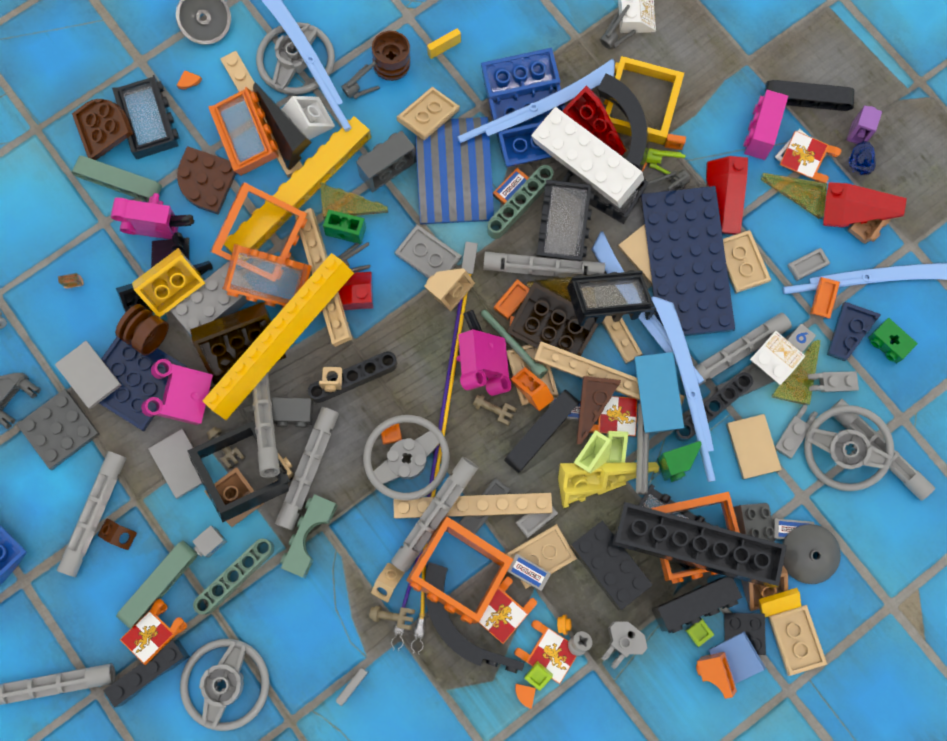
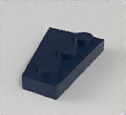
M844 302L827 355L846 361L881 314Z

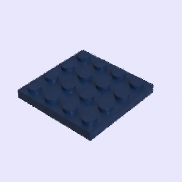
M116 337L101 359L122 386L99 402V404L140 430L145 431L155 416L144 415L141 406L145 400L152 397H157L162 401L168 376L162 379L155 378L151 373L152 365L158 360L166 359L171 364L188 367L158 348L151 354L144 356L132 348L131 344L128 345ZM158 364V371L161 374H165V366ZM149 402L148 409L151 412H155L157 409L156 404Z

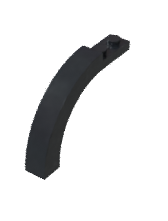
M605 73L597 89L599 96L615 104L628 119L631 126L632 140L626 160L642 171L649 146L648 128L643 109L636 96L625 84Z
M429 562L425 581L444 593L448 568ZM425 593L427 609L434 627L444 642L458 655L481 666L484 658L487 659L486 664L497 667L499 663L506 666L505 670L516 674L518 670H523L525 663L484 650L465 639L453 625L448 612L443 608L444 605L440 602H432L426 597L427 594Z

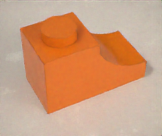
M526 367L511 378L512 383L538 411H541L554 400L547 385Z
M725 652L701 656L697 661L696 670L698 675L702 677L703 682L709 681L721 690L725 699L732 698L737 690Z

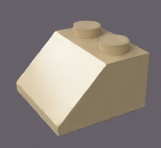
M461 268L436 272L429 277L424 287L438 302L449 311H452L473 287L475 282L467 271Z

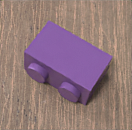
M864 105L852 121L846 140L864 146L877 130L882 111L877 110L875 107Z

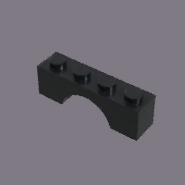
M172 640L146 665L140 663L103 691L114 708L123 706L138 695L149 683L174 669L190 656L179 640Z

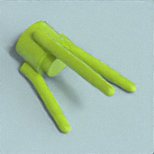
M649 148L646 162L650 163V168L657 169L667 175L671 172L657 165V163L661 164L662 157L685 158L686 155L681 152Z

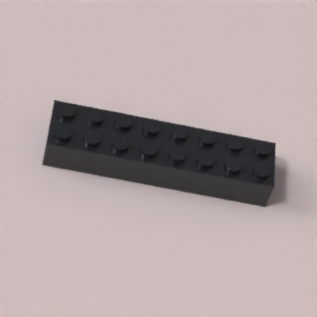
M624 502L621 506L612 545L769 588L779 586L787 545L627 502Z

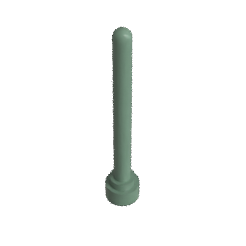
M487 310L481 311L482 317L501 337L506 339L510 347L531 368L530 371L541 379L548 372V369L543 364L536 363Z

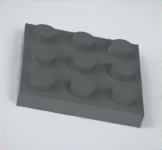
M66 389L59 392L17 424L50 470L55 469L100 435Z

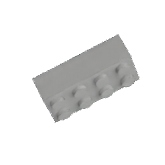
M229 261L208 277L204 285L170 310L190 334V329L235 313L249 302V300H246L245 295L239 294L238 297L227 295L226 290L222 289L229 268ZM235 269L231 284L254 290Z

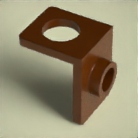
M107 518L98 533V537L110 544L128 550L137 533ZM123 533H128L129 539L127 542L120 543V536Z

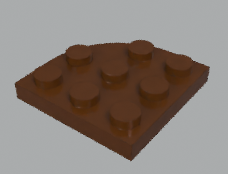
M94 99L72 113L87 157L90 159H99L133 134L125 112L118 104L112 101Z
M187 146L177 172L180 190L185 198L194 206L219 215L236 172L233 171L229 160Z

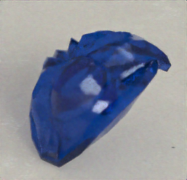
M862 141L853 149L850 158H848L849 167H851L852 172L856 171L860 175H869L874 171L876 157L874 147L870 142Z

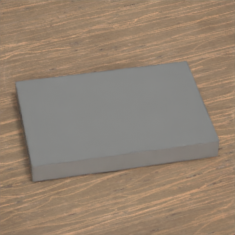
M419 225L414 227L394 252L397 257L428 279L436 272L453 270L462 258L460 254Z
M87 341L83 342L55 364L89 409H92L122 386Z
M184 429L175 432L148 448L176 499L202 485L187 450L194 447Z

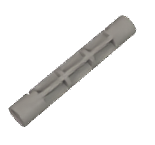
M485 251L483 270L572 278L576 275L604 274L605 263Z
M784 313L777 314L696 365V370L704 379V382L699 384V386L758 350L775 331L781 335L791 329L792 325L789 318Z
M268 373L252 390L259 473L264 478L275 477L280 473Z
M841 398L831 408L849 404ZM843 413L833 416L843 427L863 433L870 441V445L886 453L885 440L859 414ZM894 450L892 464L889 469L919 500H924L935 490V487L918 470L916 471L898 451Z
M321 407L289 486V491L285 496L275 521L276 525L294 530L300 515L297 512L302 510L331 437L330 430L334 429L338 419V412Z
M110 451L107 452L59 563L58 572L72 577L77 576L83 562L82 558L87 552L118 480L117 476L121 473L127 459L126 457Z
M462 457L452 471L453 474L449 475L403 542L404 546H401L392 558L391 563L403 572H408L479 467L471 460Z
M110 663L0 684V705L113 684L116 680L114 665Z

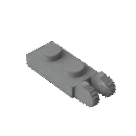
M857 371L808 374V379H819L820 381L819 386L812 385L809 387V391H821L822 393L859 390Z
M804 404L796 416L791 419L775 445V450L789 459L794 456L805 438L810 425L818 415L814 411L809 415L806 422L802 421L800 418L808 408Z

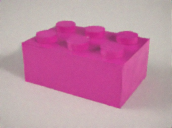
M766 90L764 96L760 95L758 103L755 104L752 114L754 117L748 127L749 134L746 136L743 147H746L744 154L763 160L767 158L775 145L788 99L787 95Z

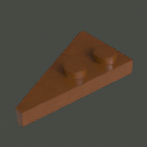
M583 376L576 444H582L586 439L589 431L620 385L621 380Z

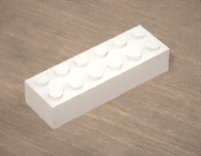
M557 107L550 112L531 135L536 145L619 208L644 180L641 170Z

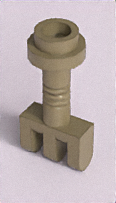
M476 395L472 404L476 409L479 410L481 406L499 415L497 422L506 426L510 425L511 422L504 418L513 419L514 415L507 411L515 413L517 408L507 403L503 405V408H500L484 400V395Z
M216 426L206 433L208 435L207 438L212 440L220 436L222 430ZM229 446L222 449L225 456L221 460L228 469L232 468L228 460L231 459L235 464L239 463L235 457L236 454H238L240 459L245 458L238 447H235L233 450Z
M375 606L370 609L369 618L373 619V622H379L380 619L397 621V628L411 630L412 626L405 625V621L413 622L414 618L407 617L406 615L407 613L415 614V610L401 607L400 613L382 611L381 606Z

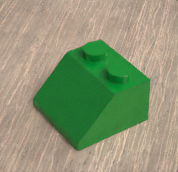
M701 441L662 453L657 458L664 481L670 479L671 482H675L686 476L685 473L691 469L702 445Z

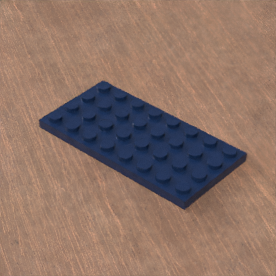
M716 186L642 194L641 203L646 230L653 296L674 303L684 336L735 331ZM656 310V311H655L656 318H657V319L660 321V323L663 325V323H662V321H661V319H660V317H659V314H658V312H657V310Z

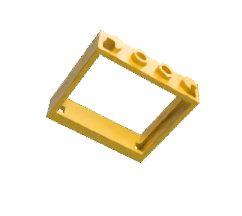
M621 56L620 62L615 63L614 72L616 73L615 78L619 81L624 69L673 83L661 129L656 130L647 127L649 141L664 145L684 73ZM605 99L604 105H607L606 112L617 133L632 137L629 122L610 117L613 103Z

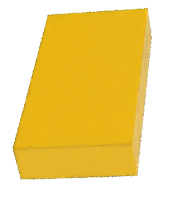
M458 28L427 45V53L430 59L461 43V32Z
M794 588L759 599L760 613L768 617L801 607L799 590Z

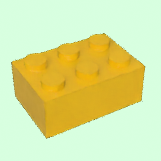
M179 248L132 282L134 291L159 317L163 316L205 284L202 275Z

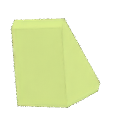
M595 430L574 463L585 471L592 473L607 462L612 440Z
M608 431L605 436L612 440L606 463H625L628 432Z

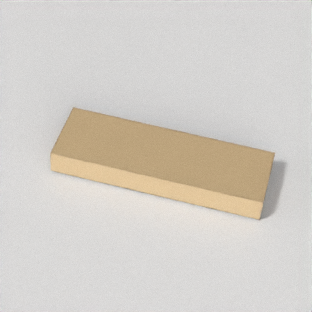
M606 316L602 324L624 363L627 364L633 361L636 356H642L643 354L624 320L621 318L619 321L614 322L612 316Z

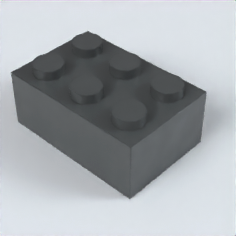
M401 130L398 133H393L384 143L377 144L368 154L365 153L358 158L356 164L359 176L372 193L417 162L415 146Z

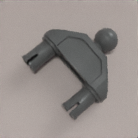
M12 373L0 376V424L6 429L12 427L8 422L14 424L15 419L5 413L3 409L15 394L21 389L31 398H35L37 394L33 391L38 394L41 391L39 387L29 381L25 373Z

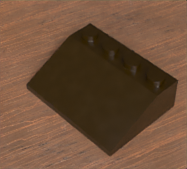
M535 279L507 332L537 349L540 342H544L581 356L599 324L595 323L593 317L588 318L584 326H579L571 299Z
M264 302L190 329L193 344L208 373L213 375L212 381L214 385L223 378L271 323L272 320ZM284 353L279 360L287 358L286 354Z

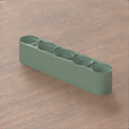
M85 156L78 157L71 172L78 178L146 202L149 201L154 193L159 194L162 189V185L156 181Z
M549 165L540 166L489 220L487 232L491 238H501L545 191L546 180H552L554 173ZM547 174L549 177L542 178L540 175ZM535 187L537 190L530 191L528 188ZM523 200L525 203L518 204L516 201ZM507 212H509V213H511L513 216H512V217H505L504 214L507 213ZM497 225L501 229L495 231L491 227Z
M262 538L251 545L195 599L193 603L195 612L205 615L212 613L274 553L273 543ZM267 543L268 551L262 554L259 548L261 544ZM248 557H252L254 560L250 568L245 566V560ZM237 571L239 574L238 580L232 582L230 575L232 572ZM219 585L224 589L221 596H217L215 593ZM206 599L209 606L203 611L200 604Z
M184 540L179 542L120 609L116 617L131 629L151 610L155 601L161 599L197 558L198 553Z

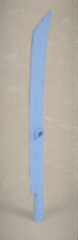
M261 0L295 45L345 132L351 130L350 124L339 107L343 102L336 88L283 1Z
M610 59L592 73L554 94L457 136L459 143L483 133L490 136L574 99L586 85L592 90L600 85L605 73L614 77V59Z
M601 231L591 250L599 262L605 263V272L607 274L611 272H624L604 232ZM633 284L615 285L628 304L641 303ZM645 312L641 313L638 318L666 353L673 352L665 328L653 314L650 319L646 320ZM694 367L698 384L704 382V379Z
M947 263L884 267L810 278V284L783 287V294L817 290L820 277L840 282L839 287L898 280H947Z
M652 296L651 300L663 323L676 358L697 441H701L702 444L700 453L708 482L716 481L709 456V451H714L707 416L674 303Z

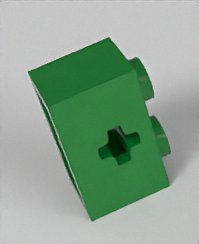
M328 209L323 228L326 236L361 244L366 231L365 218Z
M890 318L883 321L868 337L875 348L884 352L886 358L896 364L903 360L918 344Z

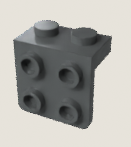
M767 503L733 507L740 533L775 542L771 512Z

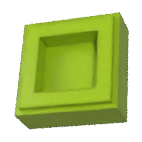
M703 619L685 630L697 647H700L714 636Z
M537 661L524 676V679L541 691L553 677V674Z

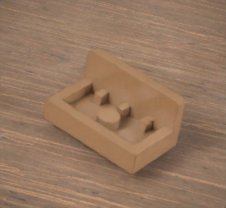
M891 219L869 220L864 224L860 222L853 223L847 231L864 244L870 241L874 242L881 233L879 231L881 228L885 227Z

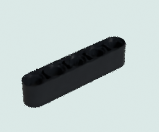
M770 80L765 85V92L770 90L787 95L786 106L849 111L854 108V89L851 87Z
M386 351L342 370V390H336L335 392L324 391L320 387L319 381H316L308 387V395L315 403H322L391 373L397 368L396 356L394 353ZM387 358L393 359V363L389 366L383 364ZM367 367H376L373 373L366 372ZM335 373L328 376L327 380L336 381L338 374ZM353 373L358 375L355 381L348 380L349 375ZM316 389H321L322 394L320 396H313V392Z
M742 372L704 403L708 423L751 388L754 381L749 373ZM740 378L747 380V387L741 386L738 380ZM724 391H731L733 398L727 399L724 396ZM716 403L719 407L718 411L710 410L709 404ZM691 415L683 420L684 427L689 430V436H682L679 430H675V436L679 441H688L696 434Z
M565 389L507 455L504 461L517 473H520L567 419L572 410L579 405L580 401Z

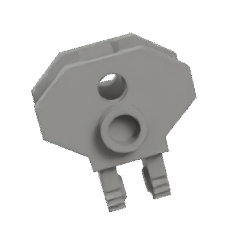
M612 622L608 627L611 639L610 646L601 659L604 661L608 659L615 649L620 654L612 662L611 667L616 669L629 654L643 655L648 648L645 635L629 622ZM629 631L632 632V637H631V638L628 637V632H629Z

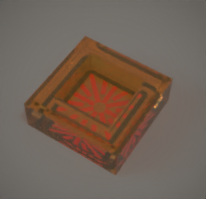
M77 273L58 276L59 283L66 289L84 285L83 278Z

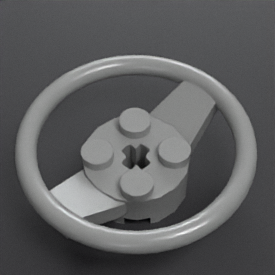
M297 22L310 45H312L316 37L320 38L324 43L328 55L325 70L328 76H330L335 62V53L331 41L317 27L308 23ZM281 25L271 30L261 41L256 54L257 69L264 82L272 89L289 95L305 94L317 89L319 86L316 80L306 86L288 87L295 72L302 73L307 68L306 63L288 35H282L276 41L274 48L277 64L273 80L269 77L263 63L265 49L274 37L285 32Z
M844 405L831 408L814 420L805 437L804 453L810 470L822 483L837 490L858 491L874 485L887 473L894 456V441L888 426L874 412L859 406ZM854 413L862 415L874 422L881 430L885 439L886 453L870 445L867 437L857 430L846 429L835 433L818 428L827 419L838 414ZM812 444L829 452L834 462L843 468L855 469L865 465L879 468V470L870 478L858 483L835 481L826 476L817 466L813 457ZM853 444L855 452L846 454V445Z
M399 415L379 424L367 439L363 453L364 469L372 485L382 494L404 501L416 500L433 492L445 478L450 461L449 447L443 433L429 420L415 415ZM409 422L419 424L429 430V432L415 440L407 438L395 442L387 453L388 459L373 471L371 464L372 448L378 436L385 429L398 423ZM440 444L442 452L441 467L435 479L428 486L415 492L403 493L391 490L384 485L398 478L414 479L418 477L425 469L427 457ZM405 455H407V456H409V455L412 456V457L410 458L411 463H409V464H407V462L403 463V462H402V461L404 460L403 456H405Z
M218 639L200 647L187 661L180 680L181 699L188 714L198 724L216 731L234 730L249 723L263 708L269 692V673L263 658L252 646L236 639ZM229 647L218 665L206 670L201 677L199 688L202 696L205 698L203 715H201L193 706L189 696L188 682L190 673L195 663L204 654L216 648ZM245 653H247L255 661L260 671L261 691L259 698L246 715L235 721L222 723L220 720L227 705L233 704L243 692L244 676L240 670ZM224 680L226 688L219 690L220 686H217V684Z

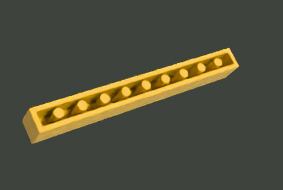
M355 116L347 120L351 130L345 132L342 127L338 132L333 133L329 141L325 145H321L312 158L309 157L299 170L293 172L291 178L286 183L284 182L279 186L278 191L273 197L300 209L371 139L370 130ZM265 200V204L261 208H257L247 221L240 224L234 234L226 238L224 246L231 254L233 253L234 244L258 250L294 214ZM238 255V258L245 262L250 258Z
M331 253L202 401L213 412L227 420L354 272L341 259Z

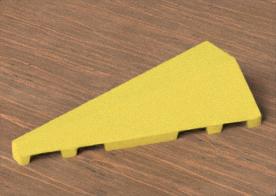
M637 462L605 463L592 473L585 471L575 463H560L558 482L563 508L569 507L570 503L578 500L580 502L585 501V497L597 493L600 495L626 485L627 481L636 478ZM648 462V473L653 471L655 473L659 472L657 462Z

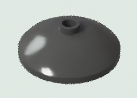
M180 0L176 9V21L180 31L186 38L197 44L208 45L218 42L227 34L231 24V12L225 0ZM201 14L206 15L207 19L205 21L200 19Z
M814 524L800 525L791 530L782 543L787 545L783 565L788 574L799 582L805 584L822 583L828 580L839 566L841 553L838 541L829 530L822 526ZM814 552L818 553V557L816 559L813 558Z

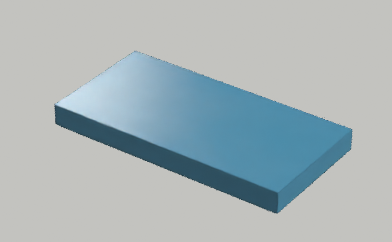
M674 353L634 357L644 433L684 429Z

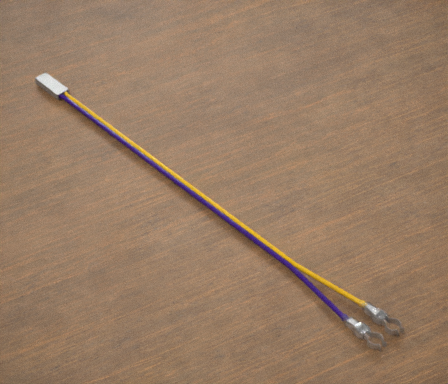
M466 242L462 268L471 277L474 272L478 243ZM467 294L458 303L438 428L444 437L457 363L456 358L459 350L458 334H461ZM440 444L434 451L429 484L435 479L440 469L442 456ZM436 489L428 494L427 497H435ZM420 553L419 556L416 558L415 563H414V566H415L416 562L418 561V559H419L421 553ZM426 565L422 570L423 580L426 578ZM408 583V587L403 600V608H406V604L410 594V583ZM421 591V611L413 633L414 637L418 638L425 636V593ZM398 622L394 625L396 637L397 634L404 635L405 629L397 628Z

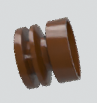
M389 30L378 34L372 42V61L377 62L373 66L374 71L385 80L394 81L401 79L410 69V44L408 39L397 31Z
M136 304L122 316L116 327L115 334L119 339L128 345L131 344L132 348L146 356L154 352L163 342L167 335L169 324L159 316L153 315L143 305Z

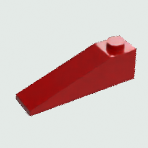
M586 85L562 110L563 113L622 156L627 151L601 100Z
M727 156L707 162L706 183L709 187L716 186L723 234L736 235L741 233L748 157Z
M829 182L823 226L847 227L849 224L858 222L864 224L869 220L903 217L907 198L848 183Z
M372 272L354 273L338 291L344 310L373 308Z

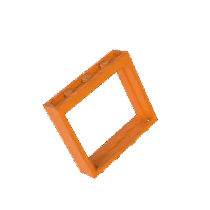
M245 182L242 183L210 252L228 261L231 260L232 255L221 249L248 192L298 216L279 256L290 259L291 252L289 251L292 245L295 246L298 242L299 235L297 234L300 228L303 229L306 225L307 219L305 217L307 213ZM239 258L237 259L236 265L272 282H275L276 279L279 280L282 276V266L275 264L270 274Z
M729 492L651 508L673 514L721 503L727 529L740 533ZM660 558L665 581L671 580L672 584L684 582V577L691 576L692 580L704 577L703 573L710 572L695 568L672 573L669 560ZM711 572V576L718 574V573Z
M445 517L430 538L406 581L410 583V586L415 591H423L427 594L426 597L435 603L440 602L444 605L443 608L452 614H459L462 621H466L471 625V623H479L514 559L454 520ZM445 531L500 566L475 612L419 577Z

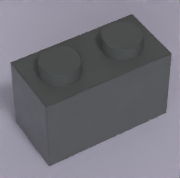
M272 397L273 424H276L277 427H287L288 424H294L298 428H306L307 425H312L314 402L308 398Z

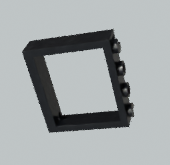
M254 421L187 450L190 461L222 523L289 491L288 482H290L287 473H282L280 469L279 475L276 476L277 481L225 505L201 460L202 458L252 435L257 442Z

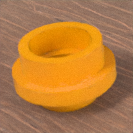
M566 614L557 619L558 633L568 635V631L572 629L571 618H568Z

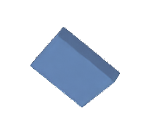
M745 632L708 650L710 654L725 652L735 684L766 668Z

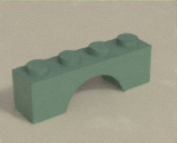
M315 494L313 498L308 499L305 506L307 511L304 516L300 517L297 523L299 529L296 535L293 534L289 541L290 549L281 558V569L306 579L314 561L306 549L307 536L314 527L320 524H330L338 507L336 503Z

